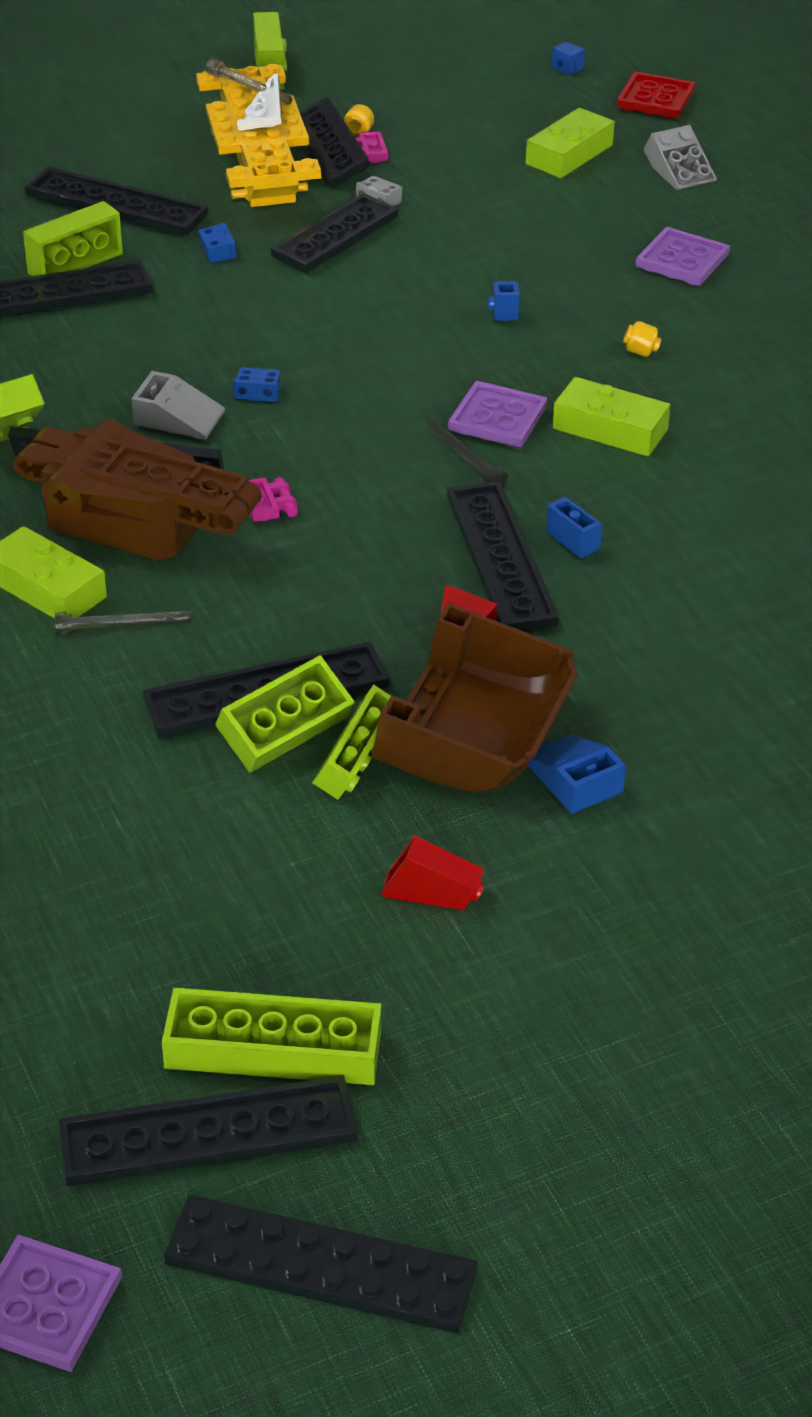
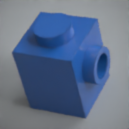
M567 41L553 47L552 68L568 75L584 69L585 49Z
M493 282L492 296H488V310L493 311L494 320H518L520 299L518 282Z

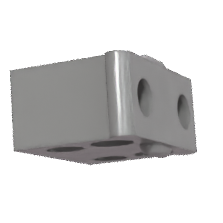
M371 176L362 182L356 183V197L364 193L394 207L401 203L402 186L376 176Z

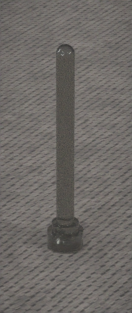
M215 57L211 58L207 63L206 72L213 77L224 76L258 92H264L267 88L265 84L226 68L224 62ZM280 92V101L285 104H291L292 97Z
M430 419L427 422V427L483 474L485 483L500 481L502 488L506 485L508 475L501 468L490 467L436 420Z
M191 611L72 617V615H66V612H56V636L68 635V632H73V629L187 623L194 620V614Z

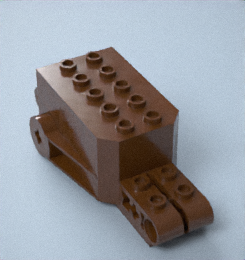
M108 419L100 421L94 429L82 426L75 433L54 427H45L13 461L14 469L21 477L43 484L41 492L45 500L48 529L157 561L177 556L199 528L222 535H233L262 498L260 489L249 481L248 476L197 463L191 455L128 430L119 422Z

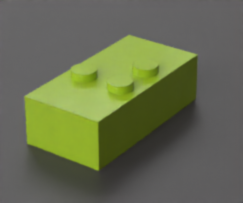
M278 12L253 13L256 67L277 64L282 65L284 71H287V61L285 58L286 39H282ZM279 83L280 90L285 89L284 83Z
M577 108L527 140L526 164L563 178L613 145L615 121L585 109Z
M104 201L23 231L27 272L31 276L84 269L123 254L120 213Z
M33 374L0 384V442L9 439L10 426L29 428L45 404Z
M574 377L554 402L552 429L649 457L668 430L671 404L613 388L610 385H603Z
M27 527L19 528L0 541V587L66 626L107 597L104 570Z
M319 655L221 709L215 725L248 772L251 773L345 720L352 710L355 701L322 656Z

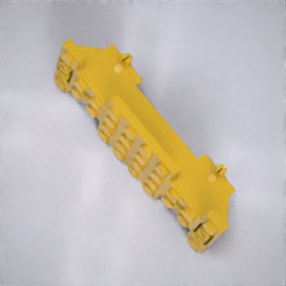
M269 64L265 67L248 66L245 69L235 70L227 68L223 71L214 72L206 70L202 73H196L200 92L220 91L221 101L206 104L211 134L214 136L219 155L236 153L240 165L226 169L229 187H244V189L231 190L232 200L245 198L249 201L251 207L296 202V192L308 191L307 181L300 183L299 181L321 179V168L317 159L305 158L301 161H294L289 147L309 145V136L293 95L280 94L282 124L274 127L238 130V119L243 120L245 118V110L252 104L259 91L264 92L266 90V82L273 74L278 73L279 83H286V75L282 65Z

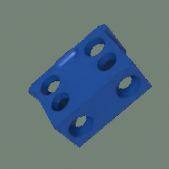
M225 223L198 230L201 247L210 264L237 258L235 241Z
M240 367L236 379H233V397L235 399L259 402L279 401L281 370Z

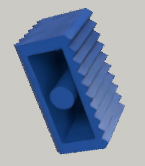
M567 497L548 504L546 533H550V536L561 542L560 544L568 547V550L579 556L578 558H584L601 548L602 523Z

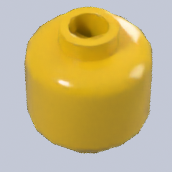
M357 104L348 110L344 117V122L353 136L359 137V133L368 132L374 123V115L369 107Z
M637 321L633 325L629 324L623 343L626 344L627 351L648 357L652 351L657 352L662 338L657 337L658 329L656 327Z

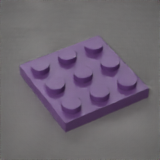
M666 227L636 258L635 266L648 272L665 275L671 279L685 281L690 285L700 286L729 255L730 245Z
M475 381L448 421V430L462 435L482 438L486 441H495L511 447L522 448L547 408L548 398Z
M17 1235L0 1264V1348L72 1372L122 1278L121 1268Z

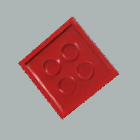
M635 71L619 95L616 107L623 108L626 111L644 112L647 115H662L669 119L679 118L695 91L696 82Z

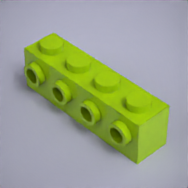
M373 684L356 708L312 782L337 800L345 790L350 793L361 778L356 774L358 771L363 772L372 759L368 754L370 751L373 752L379 717L391 697L389 694Z

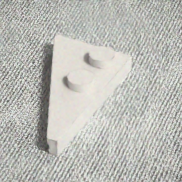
M278 73L273 74L268 79L266 90L264 92L259 91L252 104L247 107L245 118L243 120L238 119L239 131L274 127L282 124Z

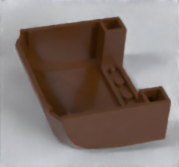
M447 603L436 623L428 664L408 698L403 700L392 695L380 714L372 758L429 781L468 792H488L503 789L515 781L536 757L577 678V669L573 664L572 658L573 650Z

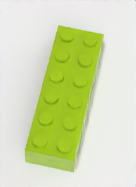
M173 988L162 1038L164 1069L300 1080H317L344 1075L346 1083L374 1085L381 1037V1003Z

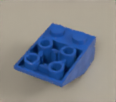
M574 734L541 746L536 757L528 765L571 814L621 794L624 790L626 765L608 746Z

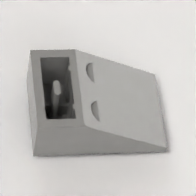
M690 125L651 133L644 147V152L652 168L676 190L707 184L717 180Z
M151 371L131 399L133 425L167 431L172 434L191 436L196 439L206 440L225 412V407L176 375Z

